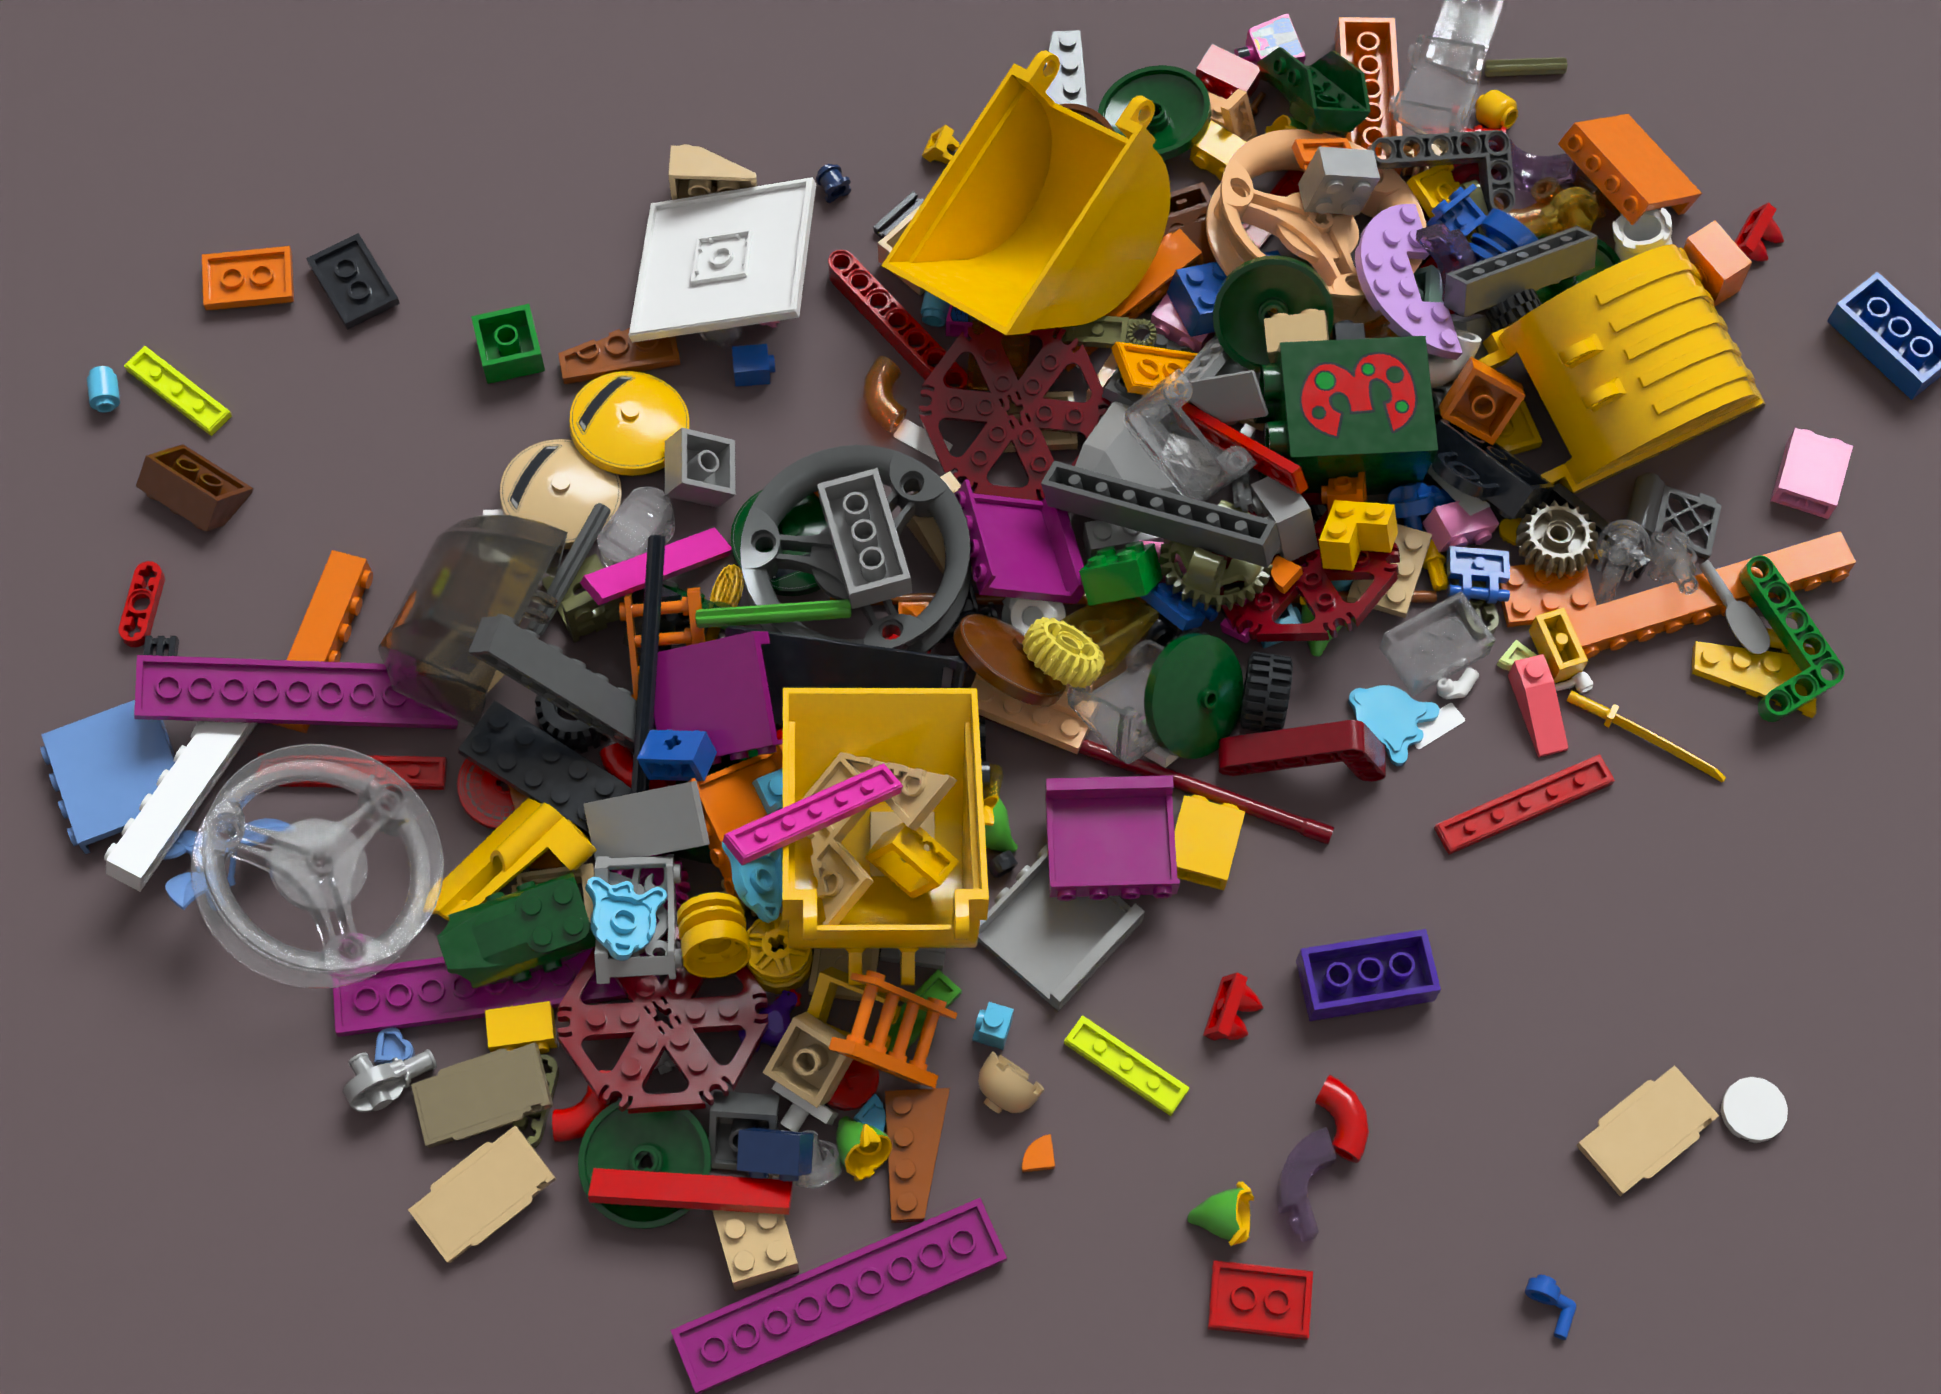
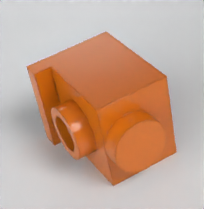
M1359 472L1358 477L1355 478L1347 476L1331 478L1328 481V486L1321 487L1322 504H1327L1328 515L1334 500L1367 502L1365 472Z

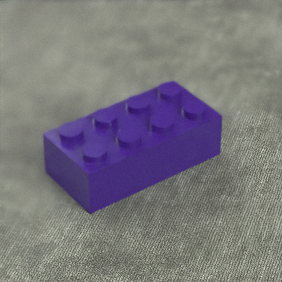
M1426 929L1302 948L1296 959L1309 1021L1433 1002L1441 991Z

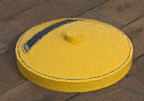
M620 371L600 376L580 390L571 406L569 428L572 441L577 450L596 467L619 475H644L665 467V441L680 428L689 429V413L684 400L678 392L663 380L641 372Z

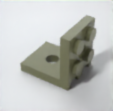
M597 554L585 558L557 609L574 643L580 641L579 636L587 635L594 630L596 632L607 628L606 623L620 619L619 602H624L625 596L598 605L587 591L574 596L577 589L583 588L580 581L584 575L604 568ZM557 572L541 579L546 592Z

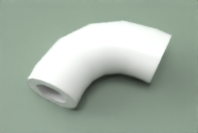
M1455 330L1463 354L1457 360L1438 356L1428 359L1431 388L1440 387L1457 379L1469 358L1475 357L1481 344V337L1468 331Z

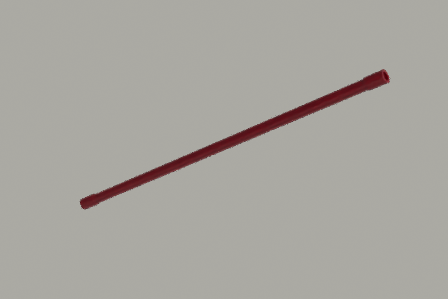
M985 717L986 720H989V721L995 722V723H997V724H1000V723H998V722H996V721H993V720L988 719V718ZM1084 739L1078 752L1141 776L1173 775L1174 788L1203 796L1218 804H1233L1239 810L1245 811L1246 814L1296 831L1305 837L1327 845L1334 830L1333 826L1310 818L1300 817Z

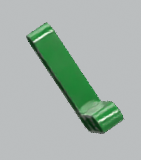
M1757 555L1752 557L1741 569V583L1802 671L1772 689L1759 701L1758 713L1762 719L1768 722H1776L1831 690L1843 679L1845 673L1841 661L1774 563L1768 557ZM1751 567L1760 569L1763 578L1755 577L1751 572ZM1769 592L1779 596V604L1769 599ZM1786 618L1794 619L1798 629L1790 628L1786 623ZM1803 643L1810 644L1815 650V655L1808 654L1803 648ZM1821 669H1826L1832 674V681L1822 677ZM1795 684L1804 686L1807 696L1799 695L1795 690ZM1770 699H1774L1780 703V712L1775 711L1770 707Z

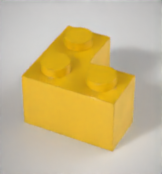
M1334 500L1319 539L1323 568L1353 571L1361 550L1391 553L1398 534L1395 505Z

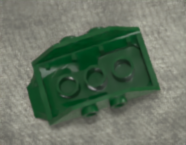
M1278 47L1257 62L1260 70V80L1272 84L1290 102L1289 112L1293 115V119L1302 122L1307 126V130L1312 133L1323 134L1324 131H1331L1338 135H1347V132H1353L1355 127L1361 124L1371 112L1364 72L1336 51H1330L1312 65L1305 66L1284 48Z
M573 872L535 885L534 881L521 884L516 887L517 892L504 895V892L489 895L485 898V903L448 915L449 922L447 926L437 935L448 972L469 980L473 989L510 980L513 981V984H517L531 979V973L544 969L545 973L558 970L563 967L562 962L595 947L596 938L591 930V923Z

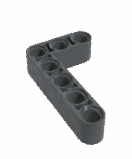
M1501 130L1381 137L1366 149L1374 151L1378 169L1478 163L1480 186L1488 213L1493 208L1498 209L1494 205V197L1503 201L1504 209L1501 211L1505 213L1511 211L1515 205L1510 139ZM1489 140L1497 143L1499 147L1498 152H1494L1489 148ZM1460 142H1465L1470 146V154H1466L1461 150ZM1432 144H1437L1442 148V156L1436 155L1432 151ZM1404 146H1409L1414 150L1413 158L1406 156L1403 151ZM1376 147L1382 148L1385 151L1386 159H1380L1376 156ZM1491 169H1496L1500 172L1501 181H1497L1492 177Z

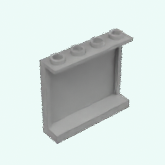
M1046 844L1038 853V860L1031 867L1026 865L1016 876L1017 882L1010 889L1005 887L994 900L996 904L988 911L987 920H980L978 942L1059 1011L1143 922L1145 911L1136 903L1130 907L1119 896H1108L1104 900H1092L1089 896L1076 897V899L1071 901H1061L1057 897H1050L1048 849Z

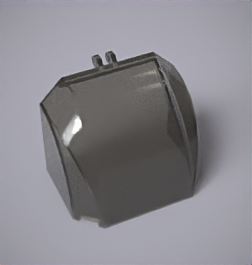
M481 515L461 520L442 532L430 548L378 648L389 675L392 689L471 727H475L483 716L488 689L496 672L495 668L469 653L482 617H494L497 614H504L513 618L517 626H519L523 616L540 624H548L550 620L548 615L534 607L528 606L531 600L548 608H556L558 605L554 597L543 591H537V588L545 574L555 578L560 567L568 532L544 522L511 515Z

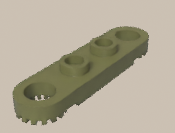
M1103 316L1084 325L1062 327V329L1066 330L1062 338V342L1066 345L1071 344L1077 338V346H1081L1083 343L1084 347L1112 348L1116 341L1152 347L1157 340L1155 325L1150 320L1144 318L1141 320L1129 319V317ZM1139 329H1146L1150 332V336L1145 341H1137L1134 333Z

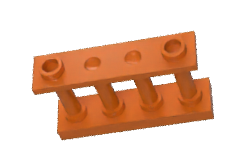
M700 587L688 588L687 597H682L680 601L661 602V615L683 613V616L689 615L690 628H685V631L659 633V646L685 643L686 646L705 642L704 628H698L695 620L696 611L702 609ZM632 593L625 595L624 602H619L620 620L627 623L633 694L631 697L637 700L639 680L637 648L641 647V635H636L634 617L643 616L644 604H633Z
M867 970L865 975L852 973L851 980L865 985L851 1035L847 1034L846 1039L832 1037L828 1050L910 1083L935 1088L939 1076L927 1071L926 1059L939 1016L956 1019L957 1013L945 1008L947 1004L945 1001L932 997L924 999L886 982V976L871 970ZM879 991L886 994V998L872 1043H868L865 1046V1031L877 992ZM898 1000L907 1003L893 1051H889L887 1055V1048L884 1046ZM921 1009L927 1012L913 1060H909V1063H907L908 1057L905 1056L918 1010Z

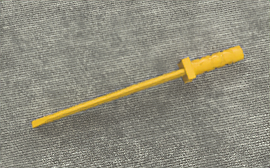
M1570 692L1567 702L1606 719L1604 726L1609 728L1614 723L1691 764L1720 782L1725 781L1726 777L1714 766L1644 727L1618 715L1619 706L1613 704L1610 709L1579 693Z

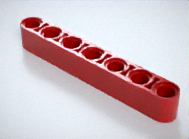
M841 249L832 252L828 258L829 279L832 284L926 381L935 369L930 365L938 364L946 354V351L849 251ZM838 267H845L846 269L840 270V269H837V268H838ZM857 286H863V287H865V288H863V289H857V288H855V287H857ZM880 305L883 308H874V306ZM894 325H901V326H903V327H901V328H894V327H892V326H894ZM918 344L921 345V347L914 348L912 347V345ZM955 361L944 376V384L949 388H953L949 386L950 384H958L960 386L953 389L967 390V374Z

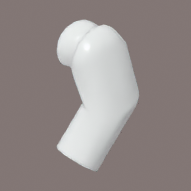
M1466 668L1458 681L1447 680L1446 678L1440 679L1437 682L1439 696L1446 700L1466 697L1479 678V673L1472 668Z

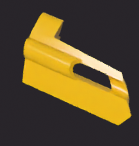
M528 798L426 896L423 912L426 914H438L442 918L449 920L448 915L485 903L487 896L500 891L548 849L570 871L581 867L597 849L571 820H567L555 808L543 802L541 804Z

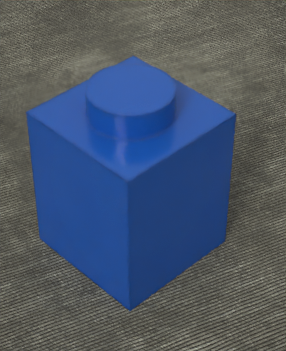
M767 344L732 346L735 387L771 384L770 373L776 372L774 355H768Z

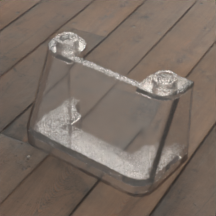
M1419 34L1415 45H1410L1407 61L1411 62V70L1403 91H1398L1396 96L1392 95L1390 98L1388 112L1393 113V120L1418 135L1466 132L1480 90L1486 45Z
M1179 368L1161 379L1127 408L1123 416L1124 425L1182 496L1206 501L1243 476L1257 463L1244 448L1239 446H1232L1224 450L1220 455L1181 408L1191 398L1193 390L1189 379Z
M1145 639L1130 648L1126 655L1127 666L1125 672L1092 691L1091 684V686H1086L1085 688L1079 686L1075 688L1070 685L1067 692L1068 704L1115 758L1126 764L1133 763L1159 746L1151 736L1146 723L1144 693L1150 670L1165 647L1150 639Z

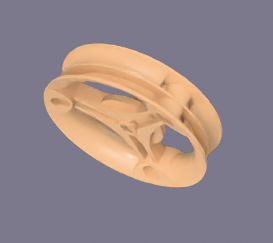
M1286 129L1265 133L1249 140L1230 158L1224 170L1221 183L1215 190L1206 212L1208 242L1217 263L1226 276L1243 263L1266 256L1246 233L1241 223L1244 222L1275 235L1289 251L1308 261L1313 266L1330 291L1334 307L1333 325L1342 320L1367 324L1384 316L1380 310L1375 312L1366 299L1351 258V254L1359 241V229L1354 219L1356 215L1304 212L1300 192L1283 197L1264 193L1253 188L1252 179L1266 172L1282 170L1304 172L1303 169H1300L1292 150L1295 139L1340 137L1324 132L1323 134H1315L1308 130ZM1349 141L1352 149L1366 150L1365 148ZM1378 169L1380 180L1362 208L1361 213L1374 218L1378 213L1389 207L1401 204H1415L1427 239V226L1423 211L1409 186L1395 170ZM1409 259L1413 274L1421 264L1422 259ZM1272 308L1270 310V312L1272 313L1278 312L1275 308Z

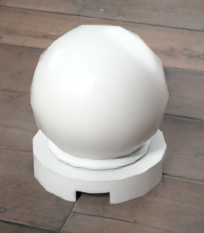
M1666 209L1646 211L1634 225H1631L1622 214L1616 222L1613 221V235L1616 242L1615 252L1620 261L1622 262L1657 247L1673 244L1671 239V215Z

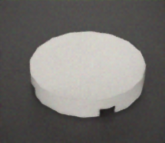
M1748 1077L1739 1079L1726 1090L1720 1112L1724 1124L1733 1135L1749 1140L1748 1142L1760 1143L1769 1141L1783 1129L1787 1121L1788 1107L1784 1095L1775 1085L1765 1079Z

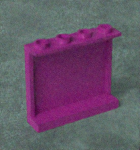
M965 479L954 495L961 505L967 521L970 538V563L979 595L1077 604L1085 593L1079 572L1084 567L1068 512L1047 506L1045 498L1043 501L975 494L972 492L969 480Z
M752 631L658 652L654 706L656 730L706 731L717 751L712 765L722 763L721 757L730 756V761L749 758V751L757 750L758 755L777 752L776 746L783 745V739H777L761 648L762 645L770 644L768 631Z
M1173 775L1046 779L1045 805L1050 897H1057L1061 901H1071L1076 899V897L1089 896L1092 900H1104L1108 896L1136 899L1141 895H1153L1155 898L1163 899L1177 894L1180 879L1177 878L1172 800L1174 788Z

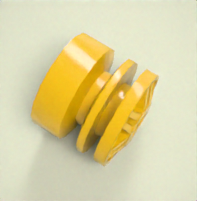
M704 893L690 898L680 906L677 911V926L679 928V938L681 939L683 966L688 972L698 977L715 978L735 973L746 966L751 958V948L748 932L746 931L744 906L738 898L726 893Z
M779 913L778 918L770 923L763 922L760 918L757 919L747 930L751 948V958L746 964L747 968L764 991L781 994L783 990L789 991L790 989L795 990L801 987L811 973L813 962L812 948L789 949L788 920H782V913ZM780 945L784 946V950L778 949L777 952H773L772 947L778 948Z

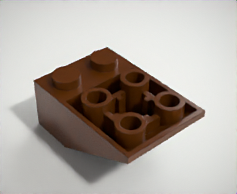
M1201 182L1170 192V210L1163 237L1168 233L1173 234L1180 228L1202 251L1204 264L1217 262L1206 234V212L1211 196L1205 183Z

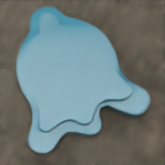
M1379 685L1368 689L1356 688L1350 693L1348 703L1354 711L1356 720L1365 723L1382 742L1390 762L1395 766L1405 764L1408 758L1407 748L1422 741L1424 733L1417 727V724L1433 721L1439 715V707L1436 703L1418 702L1405 691L1390 685Z
M722 842V848L731 863L732 880L739 898L763 922L770 923L776 920L782 906L783 847L745 865H741Z
M599 877L588 879L585 888L593 902V912L591 915L593 935L598 942L608 949L614 959L619 961L628 960L633 953L645 948L653 938L657 924L656 912L665 904L668 897L667 892L661 887H654L642 895H637L634 892L633 884L629 881L610 885Z

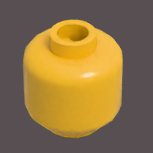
M1490 90L1486 94H1482L1475 103L1477 121L1490 129H1500L1501 126L1509 129L1517 120L1518 110L1516 101L1498 90Z

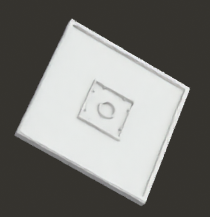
M813 177L651 203L629 330L631 341L639 342L799 318L816 183Z

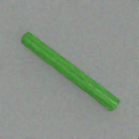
M848 599L698 609L695 614V620L698 628L728 625L840 619L851 617L852 609Z

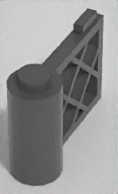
M1645 473L1638 476L1635 480L1623 532L1632 540L1644 542L1651 540L1707 560L1711 556L1722 505L1716 503L1717 498L1702 493L1695 496L1665 486L1664 481L1658 475ZM1669 497L1679 500L1684 510L1674 514L1668 504ZM1702 508L1711 511L1710 520L1702 523L1694 510ZM1685 514H1688L1695 525V528L1688 531L1684 530L1677 519ZM1671 522L1679 535L1672 538L1661 534L1663 525ZM1699 531L1705 541L1704 548L1694 545L1689 535Z

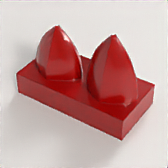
M1769 202L1750 213L1735 240L1737 246L1751 260L1767 261L1769 259L1761 238L1774 243L1784 242L1780 228L1772 219L1777 209Z
M1238 972L1222 977L1203 1036L1214 1041L1222 1038L1238 1040L1248 1036L1244 1022L1236 1014L1237 1010L1254 1012L1263 1009L1258 996L1246 985L1248 977Z

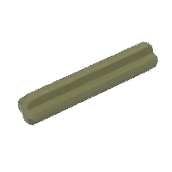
M1565 57L1494 59L1485 61L1484 73L1487 77L1564 74L1567 71L1568 64Z

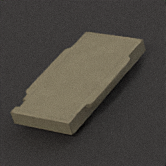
M536 1043L511 1051L502 1048L440 1069L437 1076L411 1084L425 1146L428 1148H433L453 1140L460 1141L517 1122L525 1116L554 1107L539 1047Z

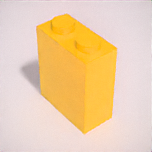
M1184 795L1175 828L1177 878L1225 890L1245 811L1239 810L1233 804L1223 803L1219 805L1209 802L1203 796L1192 795L1190 797Z

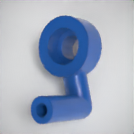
M1541 1274L1537 1275L1536 1278H1529L1525 1294L1537 1302L1555 1305L1561 1309L1553 1335L1558 1339L1566 1340L1576 1311V1303L1561 1294V1289L1556 1285V1280Z

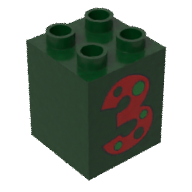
M1426 336L1280 342L1273 364L1260 366L1259 386L1269 414L1265 417L1253 418L1254 423H1266L1265 443L1262 444L1263 446L1301 467L1308 486L1303 493H1321V487L1328 486L1329 479L1341 476L1355 478L1358 477L1359 472H1365L1367 495L1389 494L1392 489L1399 485L1423 481L1438 452ZM1258 471L1260 480L1268 477Z

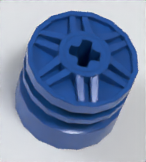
M1493 208L1480 224L1481 230L1486 236L1474 233L1470 237L1472 243L1467 242L1461 251L1467 260L1474 264L1539 239L1520 221L1499 209Z

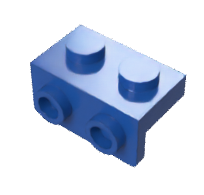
M1474 184L1465 190L1459 187L1448 197L1449 203L1445 199L1431 211L1434 216L1426 223L1449 250L1480 226L1486 218V215L1469 197L1477 188Z

